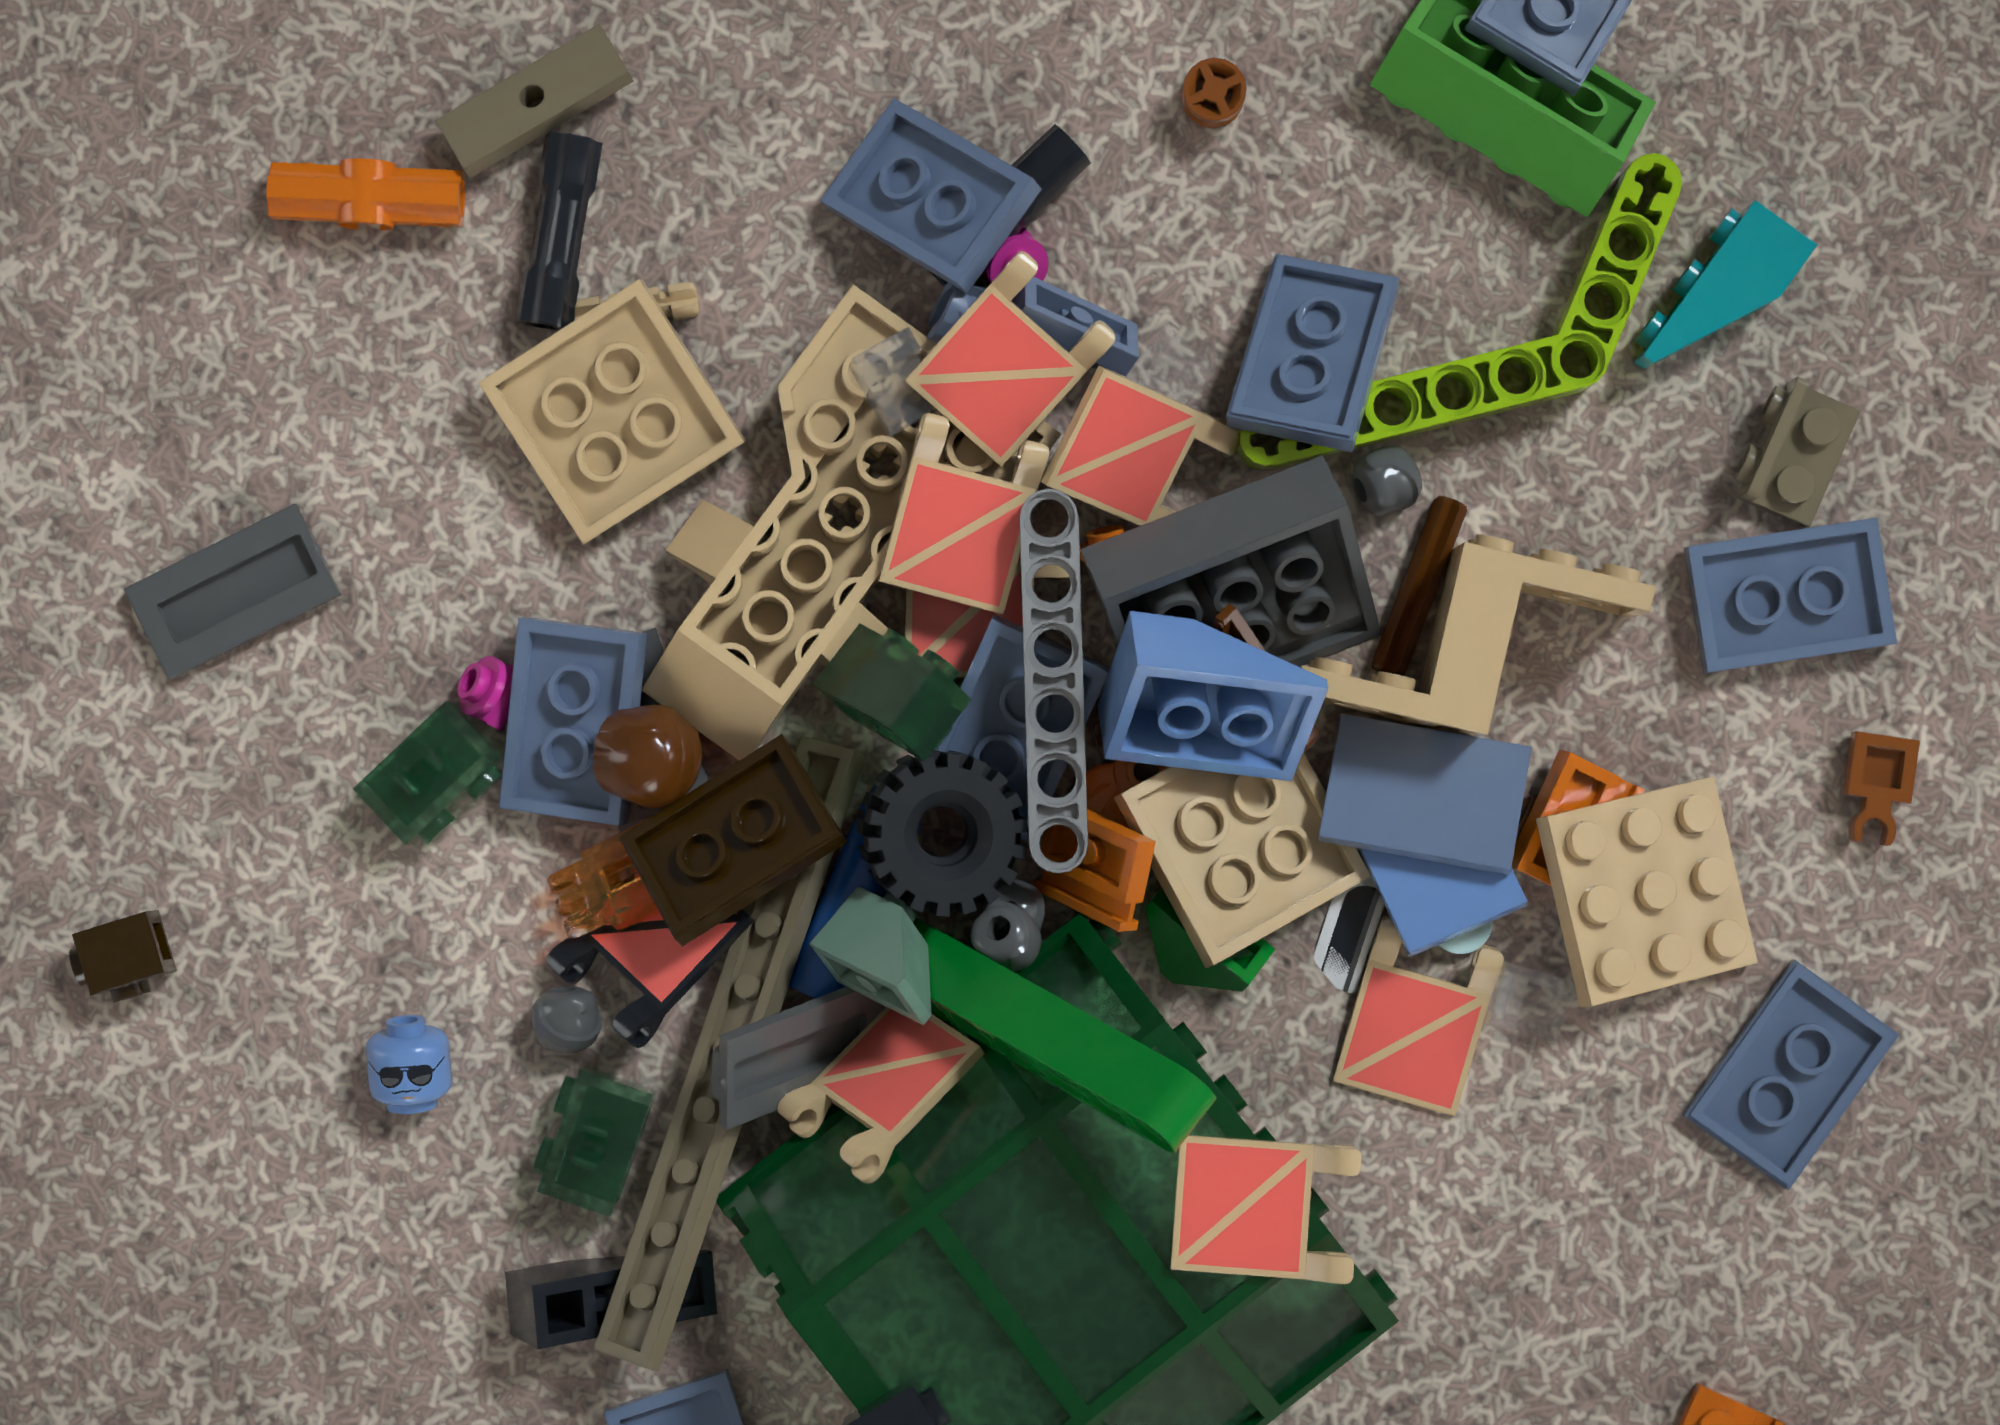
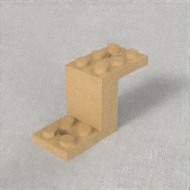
M1476 534L1475 539H1469L1468 542H1464L1454 548L1448 560L1418 692L1414 691L1416 680L1413 678L1378 671V674H1372L1371 681L1351 677L1353 665L1332 659L1315 657L1314 660L1310 659L1309 666L1301 665L1299 667L1327 679L1329 689L1323 701L1324 704L1473 737L1485 736L1489 732L1520 593L1633 618L1651 611L1656 586L1639 582L1641 572L1632 568L1603 564L1602 569L1584 570L1576 568L1578 557L1554 550L1539 549V554H1531L1528 557L1512 553L1514 548V542Z

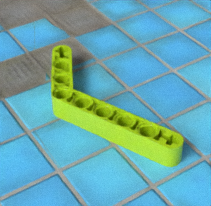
M1651 153L1640 156L1624 170L1615 185L1553 336L1373 381L1353 450L1574 395L1598 382L1607 370L1680 195L1682 177L1675 162L1665 155ZM1647 173L1657 177L1654 187L1661 192H1658L1647 202L1642 214L1630 212L1638 204L1643 192V186L1636 181H1640ZM1625 231L1634 236L1639 248L1638 256L1635 260H1621L1613 254L1609 245V238L1612 232ZM1588 290H1604L1611 296L1615 308L1610 319H1597L1589 314L1584 302L1585 294ZM1576 347L1587 354L1590 360V371L1587 377L1576 379L1563 371L1560 365V355L1564 348ZM1510 362L1521 365L1529 376L1527 391L1522 394H1512L1503 389L1498 381L1500 365ZM1453 378L1459 380L1465 386L1468 400L1464 408L1451 410L1439 403L1436 397V386L1439 380ZM1385 393L1398 396L1406 407L1404 422L1399 425L1382 423L1374 413L1373 403L1375 398ZM1239 430L1240 444L1237 451L1242 461L1249 467L1259 471H1272L1303 463L1321 455L1327 457L1347 452L1304 442L1302 443L1306 449L1297 450V441L1285 439L1274 448V456H1267L1263 447L1253 448L1250 440L1255 438L1257 433Z

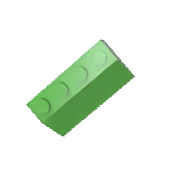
M1421 0L1402 28L1369 85L1383 93L1395 106L1409 109L1436 125L1448 138L1457 142H1464L1492 159L1495 165L1502 171L1511 175H1518L1543 190L1558 205L1572 208L1588 217L1625 162L1656 101L1595 64L1575 96L1465 30L1482 0Z

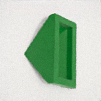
M1162 887L1145 907L1159 970L1173 984L1243 992L1275 951V948L1261 938L1221 962L1206 968Z

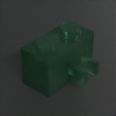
M860 623L813 683L848 718L924 762L934 748H939L953 728L951 726L972 700L953 681L958 671L941 656L927 649L921 657L917 655L919 650L896 631L889 628L884 635H881Z
M446 700L363 778L353 790L405 845H415L421 838L427 845H430L455 823L457 819L450 811L465 796L469 795L474 801H477L502 778L501 772L496 767L504 761V754L455 702Z
M589 1066L579 1069L577 1078L566 1075L554 1106V1112L563 1115L556 1138L544 1137L532 1172L542 1175L537 1192L611 1217L617 1210L658 1091Z

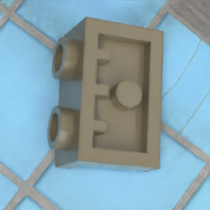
M1797 376L1787 382L1784 389L1775 386L1771 391L1759 419L1761 422L1768 424L1759 447L1752 444L1748 445L1739 461L1734 479L1743 483L1737 495L1738 499L1801 527L1809 528L1861 411L1808 388L1810 382Z

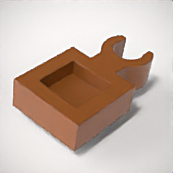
M1859 731L1851 732L1842 795L1861 797L1860 809L1853 815L1849 824L1848 832L1851 841L1862 842L1864 824L1870 819H1875L1882 827L1879 845L1890 846L1896 836V824L1891 815L1892 802L1911 804L1920 740Z

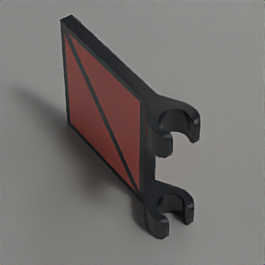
M636 870L577 933L560 942L549 952L546 962L557 975L572 985L578 983L586 975L598 952H600L644 994V996L622 1009L613 1019L612 1023L614 1030L623 1039L627 1040L633 1047L641 1048L652 1039L670 1009L754 920L741 909L682 947L671 934Z

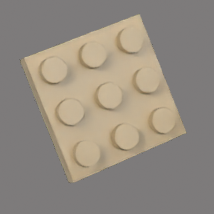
M642 278L478 382L583 545L746 441Z
M1304 752L1292 781L1169 767L1114 797L1130 829L1156 841L1151 868L1206 968L1221 962L1371 877L1356 848L1318 841L1326 792Z
M1714 776L1536 818L1580 1007H1592L1758 963Z

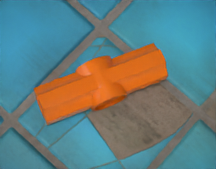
M351 158L340 160V165L306 162H271L270 171L267 175L266 199L268 203V216L273 220L337 222L339 227L357 230L358 223L380 224L381 231L393 230L394 225L437 226L445 228L463 227L466 189L465 173L462 170L398 168L397 164L389 161Z

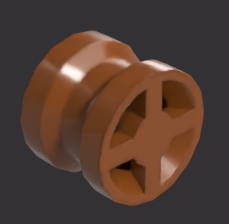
M1213 57L1201 60L1191 67L1184 79L1181 95L1184 112L1192 122L1200 127L1216 129L1227 126L1237 118L1243 107L1247 89L1244 75L1236 65L1226 59ZM1205 100L1208 101L1209 103H1214V104L1216 105V107H1217V110H1216V108H1215L1214 105H1209V104L1206 103V102H1204V103H1202V104H1200V103L1203 102V101H1205Z

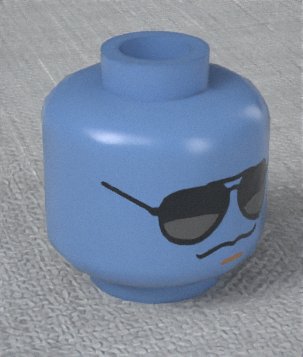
M400 1015L386 1020V1029L373 1034L366 1042L369 1089L375 1100L387 1104L388 1111L397 1114H415L429 1111L438 1105V1099L443 1097L452 1087L450 1047L447 1035L439 1028L425 1025V1018L423 1016Z

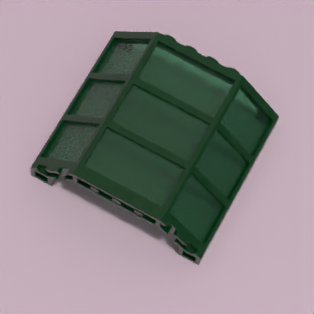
M1078 912L1042 940L1039 954L1030 966L1015 972L1176 1062L1204 1082L1215 1094L1216 1101L1189 1135L1276 1141L1265 1126L1255 1134L1250 1130L1238 1114L1248 1104L1224 1074L1214 1082L1198 1063V1060L1207 1054V1051L1184 1022H1181L1174 1029L1166 1022L1112 951L1122 943L1108 926L1094 919L1088 921L1082 913ZM954 1027L952 1028L979 1045L985 1054L894 1147L884 1172L876 1181L868 1184L861 1182L852 1174L851 1170L853 1167L845 1163L840 1156V1149L849 1138L870 1129L833 1103L829 1106L823 1123L815 1134L808 1138L799 1137L795 1133L723 1188L719 1192L716 1201L723 1214L728 1219H731L744 1236L740 1239V1242L758 1272L764 1278L772 1272L775 1273L780 1281L774 1286L780 1296L776 1299V1302L785 1317L857 1410L914 1376L922 1391L933 1386L941 1397L952 1418V1421L946 1425H1267L1399 1322L1389 1309V1306L1398 1300L1396 1295L1375 1268L1364 1276L1355 1263L1353 1279L1348 1284L1326 1283L1305 1279L1171 1270L1179 1148L1175 1153L1163 1150ZM1311 1186L1307 1251L1346 1253L1320 1220L1330 1210Z

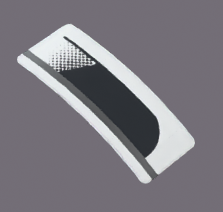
M1372 877L1332 898L1313 956L1318 967L1335 988L1348 993H1354L1357 989L1384 907V902Z

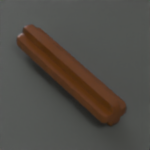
M1438 496L1433 500L1371 662L1372 668L1377 672L1381 671L1404 676L1467 513V506L1458 500L1446 496Z

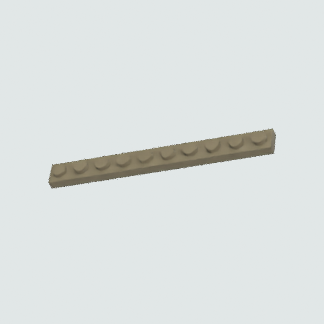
M801 736L796 755L841 831L866 756L854 749ZM834 851L743 908L754 922L729 948L594 1347L595 1350L646 1369L660 1370L742 1126L739 1125L726 1130L719 1124V1100L712 1095V1053L719 1045V1035L780 1012Z

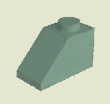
M858 886L809 944L837 982L924 1025L932 1016L928 944L913 924L916 914L900 898L896 899L889 893H886L882 898Z

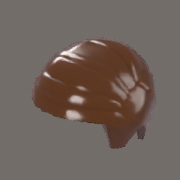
M647 705L621 709L603 721L599 734L596 735L594 742L595 750L593 752V770L597 783L608 793L647 808H659L674 803L692 789L698 778L703 759L702 745L697 729L673 707Z

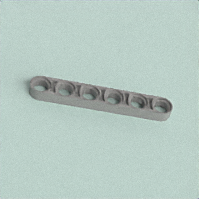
M1044 489L1035 492L1027 498L1020 514L1029 847L1031 855L1038 866L1048 872L1064 873L1080 865L1086 855L1088 845L1079 517L1076 505L1068 495L1060 490ZM1045 500L1058 501L1065 507L1069 516L1068 525L1065 530L1058 536L1051 538L1042 537L1036 533L1030 521L1031 512L1034 507ZM1050 564L1063 568L1069 575L1071 582L1067 595L1060 601L1053 603L1044 602L1039 599L1032 587L1033 577L1037 570ZM1052 629L1060 630L1067 634L1072 644L1071 657L1064 665L1056 668L1046 667L1041 664L1035 657L1034 645L1038 636ZM1053 694L1062 695L1067 698L1074 709L1073 722L1066 730L1058 733L1048 732L1043 729L1036 718V709L1040 701L1046 696ZM1055 759L1064 760L1070 764L1076 775V783L1072 791L1066 796L1059 798L1050 797L1045 794L1038 783V773L1042 765ZM1057 824L1065 825L1072 829L1078 841L1077 851L1074 856L1060 863L1046 858L1041 852L1039 844L1044 830Z

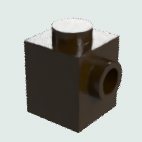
M159 910L141 912L72 934L76 948L69 951L71 968L79 985H87L90 996L110 992L113 1003L151 992L148 983L149 979L177 971Z

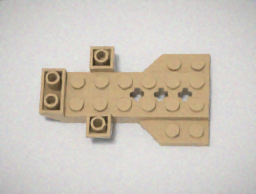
M854 284L778 385V396L791 470L789 480L755 526L702 500L665 550L666 553L711 585L675 633L641 691L660 705L673 707L697 729V732L738 761L759 748L783 715L784 709L819 661L820 664L872 700L904 657V643L868 611L862 603L879 579L918 426L913 428L906 423L908 413L902 411V408L907 404L917 408L922 402H926L932 407L931 414L945 417L905 382V379L934 348L936 343L929 340L924 334ZM949 421L950 426L938 463L1007 482L1012 481L1018 449L1001 467ZM1042 421L1026 440L1045 444L1050 452L1062 433L1045 421ZM886 452L892 454L896 458L893 461L892 468L898 471L895 476L891 478L883 474L879 479H875L868 474L871 465L866 463L865 459L869 455L880 459ZM848 503L855 505L858 508L855 513V519L861 522L858 527L853 529L845 526L838 531L830 526L833 516L828 514L827 511L832 505L841 510Z

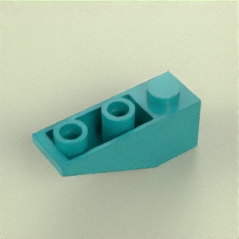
M1756 200L1748 205L1741 214L1731 208L1709 237L1718 246L1706 263L1702 265L1694 259L1673 286L1672 291L1678 294L1680 299L1667 317L1657 310L1634 342L1643 347V350L1634 363L1642 369H1646L1769 305L1781 297L1818 244Z

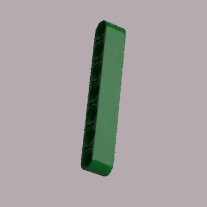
M918 918L914 920L913 924L928 944L931 1014L1169 1153H1175L1216 1101L1215 1094L1204 1082L1176 1062Z

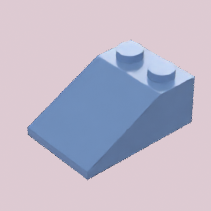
M1130 611L1098 702L1104 759L1292 781L1329 689L1327 679L1195 619Z

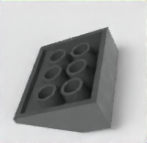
M1323 455L1081 549L1116 650L1130 611L1195 619L1214 628L1215 616L1228 604L1237 608L1267 653L1298 667L1308 664L1310 659L1314 660L1315 657L1324 658L1382 635L1349 506Z

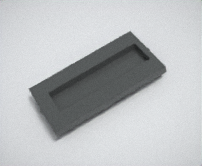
M295 503L124 588L144 629V636L150 641L168 680H173L342 595L322 554V548L317 544L298 505Z
M844 987L719 1035V1045L712 1053V1095L719 1100V1124L726 1130H729L776 1111L779 1101L787 1093L811 1084L884 1010V1005L849 987Z

